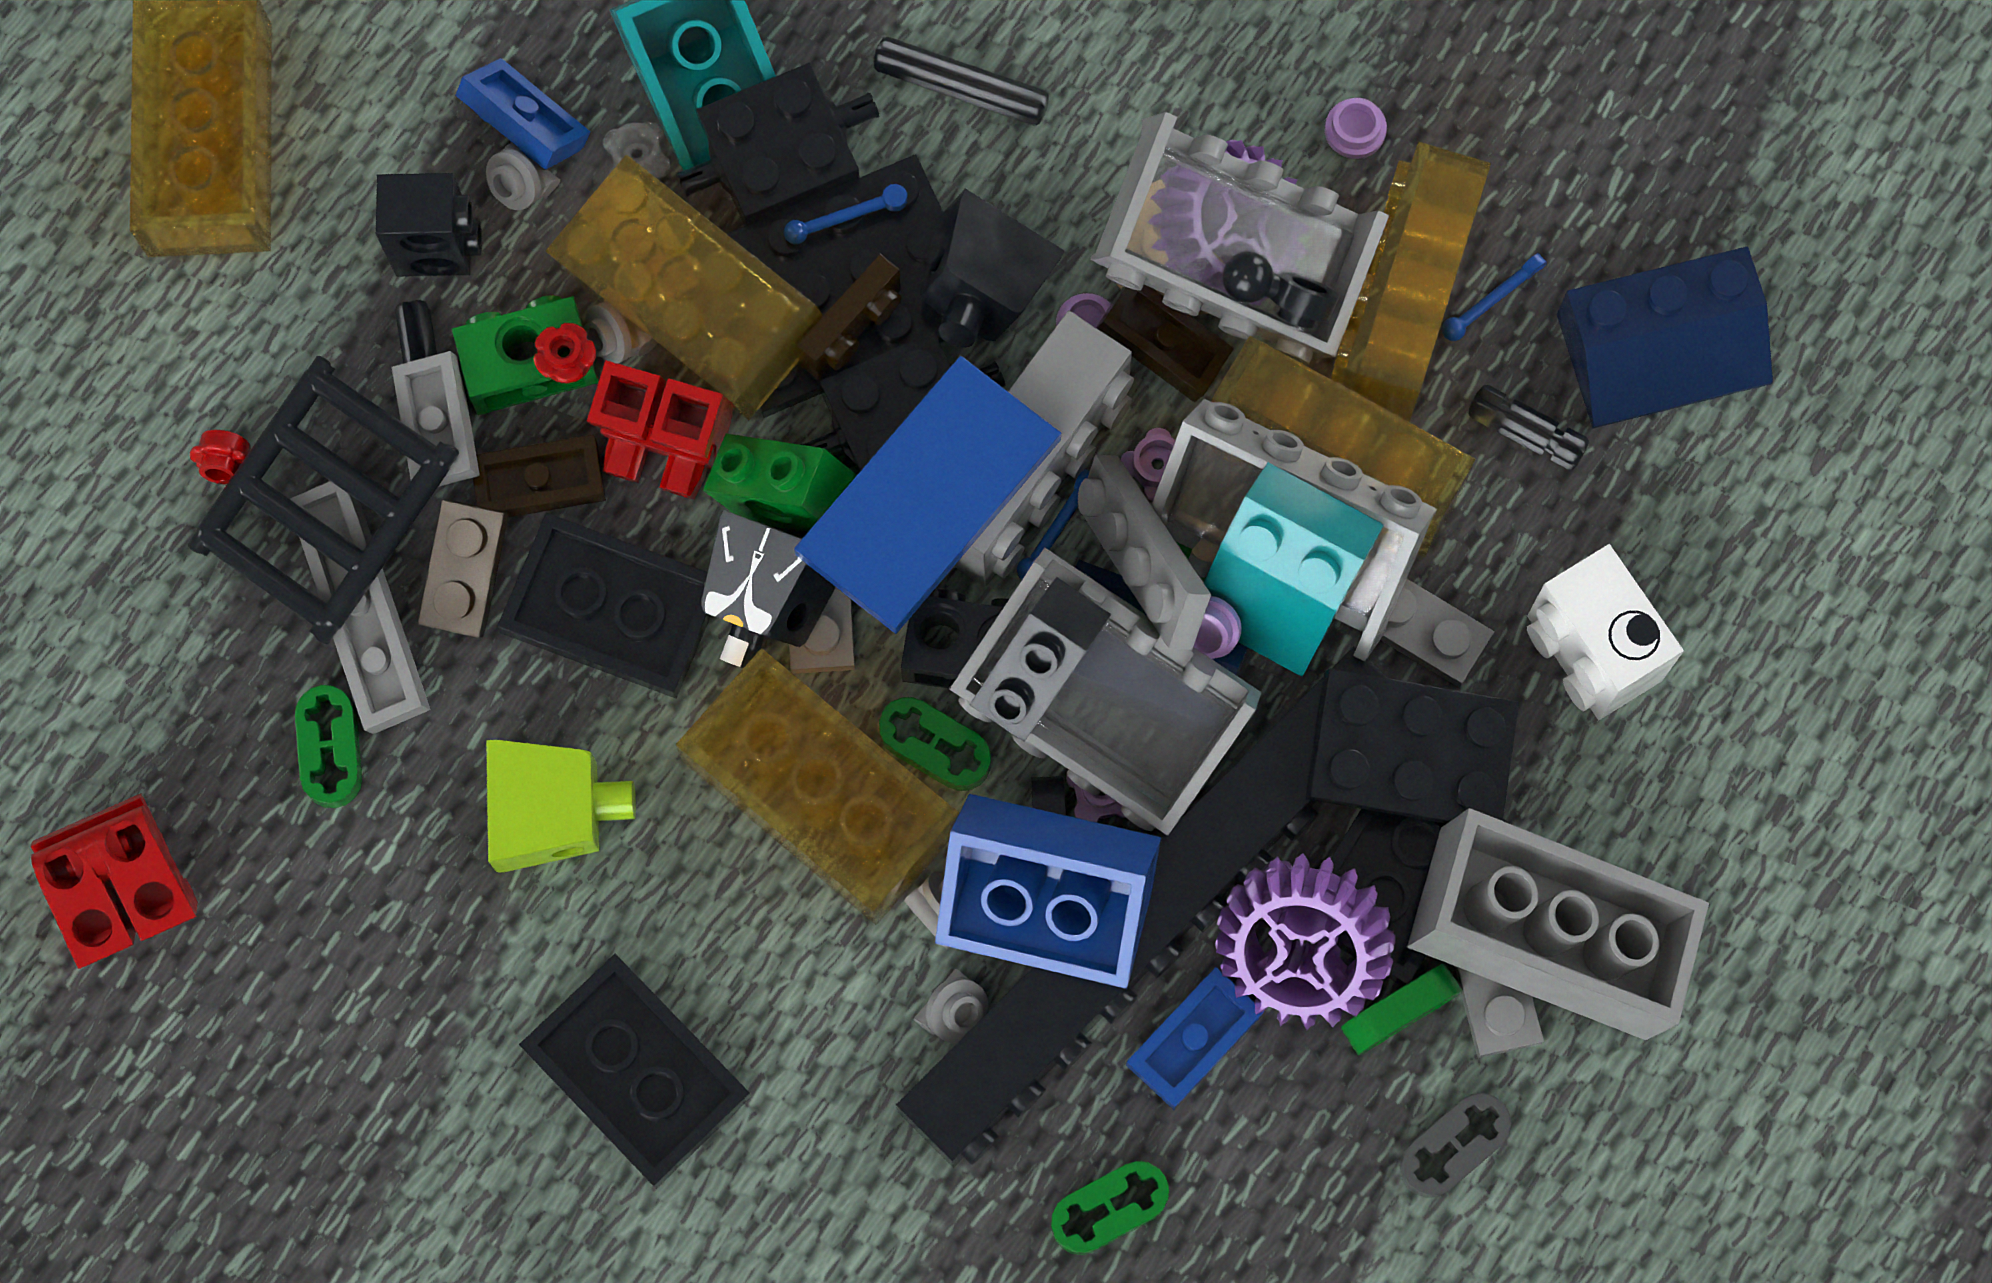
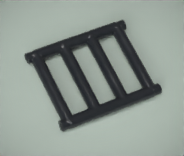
M316 356L200 522L196 532L188 542V547L195 553L203 554L204 556H207L210 552L311 623L313 626L310 632L323 644H329L443 481L451 465L459 455V451L453 445L444 444L441 441L437 446L332 375L336 369L331 366V363L322 356ZM319 396L421 466L400 497L391 493L298 428ZM283 448L384 518V521L364 550L358 548L262 480ZM247 500L348 571L327 603L226 532Z

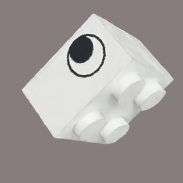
M1610 544L1546 582L1527 615L1532 623L1527 626V632L1536 649L1547 659L1553 655L1568 675L1563 679V685L1573 703L1581 711L1590 708L1598 720H1601L1662 682L1684 652Z

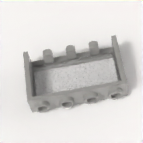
M1168 112L1142 119L1141 137L1095 254H1092L1090 260L1108 268L1106 278L1121 286L1133 290H1142L1143 285H1146L1164 293L1162 302L1177 311L1197 316L1199 311L1202 310L1220 318L1218 327L1226 333L1246 340H1254L1255 335H1258L1276 343L1273 352L1289 361L1309 365L1311 359L1335 357L1389 215L1379 210L1357 214L1336 204L1339 195L1330 189L1320 186L1303 189L1282 179L1281 176L1284 169L1274 163L1257 161L1249 164L1225 153L1228 143L1218 137L1202 135L1193 138L1173 128L1177 117ZM1252 251L1263 255L1270 262L1274 273L1292 272L1325 284L1339 294V299L1330 321H1316L1313 328H1303L1289 323L1278 316L1277 313L1280 306L1275 304L1270 298L1264 297L1252 303L1235 300L1228 294L1223 284V270L1226 263L1240 252Z
M1203 399L1182 422L1151 506L1174 540L1192 549L1188 561L1199 577H1207L1218 549L1244 497L1268 462L1384 524L1335 616V619L1363 632L1353 656L1366 661L1386 632L1387 623L1437 509L1422 502L1421 498L1408 488L1397 485L1388 486L1363 474L1362 470L1351 461L1337 457L1329 458L1304 446L1297 436L1289 432L1270 430L1246 419L1242 411L1230 404Z
M1044 548L964 666L950 690L960 696L959 704L968 713L982 721H992L970 706V703L1031 611L1056 577L1109 612L1111 616L1026 741L1023 742L1014 735L1013 739L1031 755L1038 758H1045L1048 755L1068 768V777L1083 790L1095 795L1102 791L1123 805L1121 808L1122 813L1135 825L1147 831H1153L1156 827L1166 835H1169L1255 712L1262 692L1195 647L1192 650L1168 649L1147 615L1047 548Z

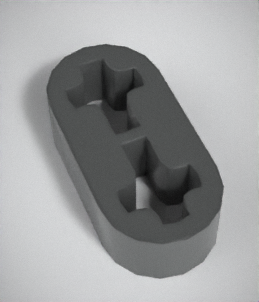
M1479 1093L1471 1094L1456 1104L1413 1141L1402 1154L1400 1173L1406 1187L1414 1194L1425 1198L1440 1197L1449 1192L1501 1147L1509 1137L1511 1119L1504 1103L1495 1096ZM1469 1108H1472L1477 1114L1484 1113L1487 1109L1491 1111L1496 1118L1490 1126L1495 1137L1488 1141L1483 1135H1478L1463 1147L1456 1139V1136L1470 1122L1464 1112ZM1445 1145H1448L1455 1155L1441 1168L1446 1180L1439 1184L1431 1177L1422 1183L1414 1174L1420 1166V1162L1415 1156L1416 1153L1422 1150L1430 1157L1435 1155Z

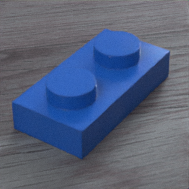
M502 58L463 76L455 94L456 97L475 111L482 120L493 126L522 150L528 158L534 160L545 170L578 153L585 146L590 134L586 127Z
M1217 967L1205 977L1126 1062V1066L1173 1110L1176 1109L1264 1013L1263 1011L1256 1015L1255 1002L1247 995L1236 998V985L1228 977L1222 976V972Z

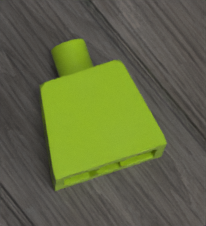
M486 740L488 862L496 872H508L598 852L599 821L636 818L634 781L598 782L597 762L590 751L503 740Z

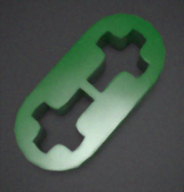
M329 685L313 687L301 696L295 710L300 781L303 790L316 804L324 808H339L356 798L361 789L362 768L357 714L354 704L342 690ZM329 700L335 710L343 712L342 717L332 719V740L324 741L323 730L316 721L309 720L310 715L320 712L321 702ZM333 752L336 767L341 772H348L347 779L337 782L336 792L329 794L322 784L314 782L315 776L325 774V753Z
M914 697L896 699L890 702L882 711L879 719L880 738L885 748L896 757L946 787L957 791L972 790L980 786L987 779L991 769V754L986 741L978 733L926 702ZM912 713L920 716V730L933 739L929 745L914 736L906 738L904 743L896 740L897 728L892 721L896 716L907 720ZM942 743L956 752L964 750L966 745L975 749L973 759L979 765L978 769L973 772L965 768L958 776L950 772L952 766L951 759L938 751L939 746Z
M1444 963L1367 1008L1340 1028L1357 1055L1360 1056L1450 1002L1463 991Z
M1135 1161L1125 1164L1067 1195L1057 1204L1052 1213L1051 1230L1055 1241L1062 1249L1071 1254L1085 1255L1099 1250L1154 1220L1162 1213L1168 1201L1169 1186L1166 1176L1158 1167L1149 1162ZM1136 1174L1141 1182H1147L1151 1179L1155 1182L1157 1189L1150 1195L1152 1207L1142 1210L1140 1205L1135 1202L1116 1211L1111 1201L1128 1190L1127 1177ZM1078 1205L1080 1211L1085 1214L1104 1205L1109 1215L1092 1226V1233L1094 1235L1092 1240L1084 1242L1078 1234L1069 1237L1065 1235L1062 1227L1066 1226L1070 1220L1067 1210Z

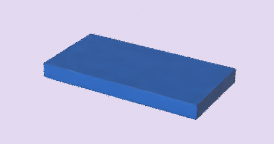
M960 355L794 548L795 555L893 633L897 634L1061 441V432Z

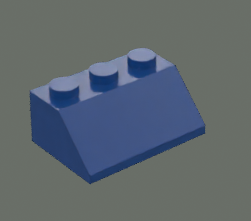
M969 794L950 831L935 944L1127 989L1152 894L1161 837Z

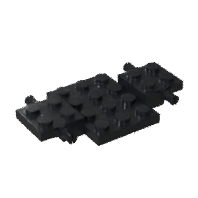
M809 62L696 109L698 120L709 142L710 160L684 171L676 172L686 197L720 183L731 195L744 224L741 228L689 250L763 417L766 418L821 394L832 416L833 432L800 445L824 448L835 458L844 454L846 460L860 472L952 366L948 362L940 344L945 341L939 334V326L944 318V314L925 303L920 295L934 227L943 210L916 154L865 176H859V168L847 144L846 130L873 118H878L879 112L876 103L873 102V97L868 92L864 96L836 107L835 103L823 93ZM891 184L901 185L907 191V204L900 211L894 212L883 208L808 234L805 241L800 244H792L784 237V227L791 220H799L804 223L882 196L884 189ZM882 254L900 269L901 291L898 293L901 295L900 303L882 324L876 325L872 321L857 337V340L860 341L859 347L852 358L841 369L835 371L830 367L817 380L799 364L796 345L871 263ZM992 362V364L979 369L1001 387L1006 386L996 362Z

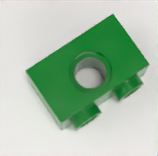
M554 295L540 297L529 302L526 309L504 315L499 312L480 313L469 318L465 323L466 325L452 328L468 395L477 415L598 383L594 364L580 380L573 383H559L551 378L544 377L537 370L533 359L534 356L523 361L510 358L512 350L517 345L524 342L535 343L538 335L547 327L559 328L563 323H574L584 328L574 296L564 299ZM566 347L558 351V355L561 357H566L570 353V349Z
M725 433L703 491L733 514L766 526L808 533L857 475L824 448Z

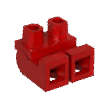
M605 360L587 422L600 427V433L609 439L605 450L603 468L605 473L639 483L648 451L668 457L659 488L694 500L705 480L707 470L713 466L725 433L728 434L733 406L721 393L669 378L666 382L659 375Z
M142 793L38 838L31 843V848L34 852L31 854V861L36 878L78 969L134 945L136 932L140 940L143 941L196 917L198 901L187 878L182 877Z

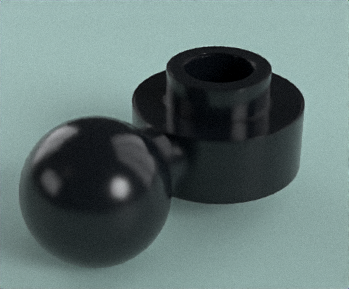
M1245 251L1234 255L1226 263L1223 270V284L1232 298L1244 303L1256 302L1264 297L1270 298L1275 304L1280 306L1277 313L1278 316L1289 323L1303 328H1313L1316 321L1329 322L1339 299V294L1314 279L1292 272L1274 273L1270 262L1263 255L1256 252Z

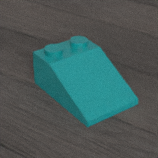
M630 0L609 9L633 67L682 171L710 160L709 142L698 120L696 109L776 76L745 0Z
M1268 462L1244 497L1218 549L1204 585L1211 593V596L1224 600L1237 612L1242 627L1239 643L1303 677L1384 524Z

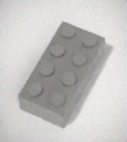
M1069 310L1008 391L1060 431L1061 441L954 566L984 587L987 586L995 573L1005 578L1012 571L1024 551V546L1019 544L1022 536L1031 524L1039 529L1046 524L1061 499L1060 496L1055 494L1057 488L1067 475L1077 479L1079 474L1087 468L1097 449L1091 444L1103 425L1113 430L1122 420L1132 402V398L1127 395L1134 382V378L1130 376L1132 351Z
M1469 808L1440 829L1407 947L1633 1036L1648 1040L1679 1025L1709 903Z

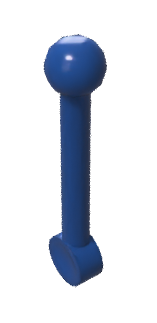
M891 184L884 189L882 196L804 223L799 220H791L784 227V237L792 244H800L805 241L808 234L883 208L894 212L900 211L907 204V191L901 185Z
M1539 253L1532 256L1524 263L1520 270L1459 318L1451 317L1446 319L1441 327L1443 336L1449 341L1460 340L1465 335L1466 327L1525 280L1530 279L1537 271L1544 268L1547 261Z
M1084 469L1079 474L1074 485V491L1031 556L1022 559L1018 563L1017 575L1021 580L1044 548L1050 550L1078 508L1079 488L1082 481L1088 478L1090 470Z

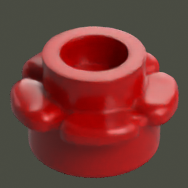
M563 323L559 328L547 327L538 335L535 341L537 353L533 359L537 370L544 377L551 378L559 383H573L583 378L596 358L594 342L587 339V332L584 328L574 323ZM563 347L570 349V353L566 357L558 355V351Z
M208 430L201 434L199 445L194 446L190 450V459L196 463V466L199 468V474L204 479L213 483L227 484L249 453L251 445L244 437L225 430Z

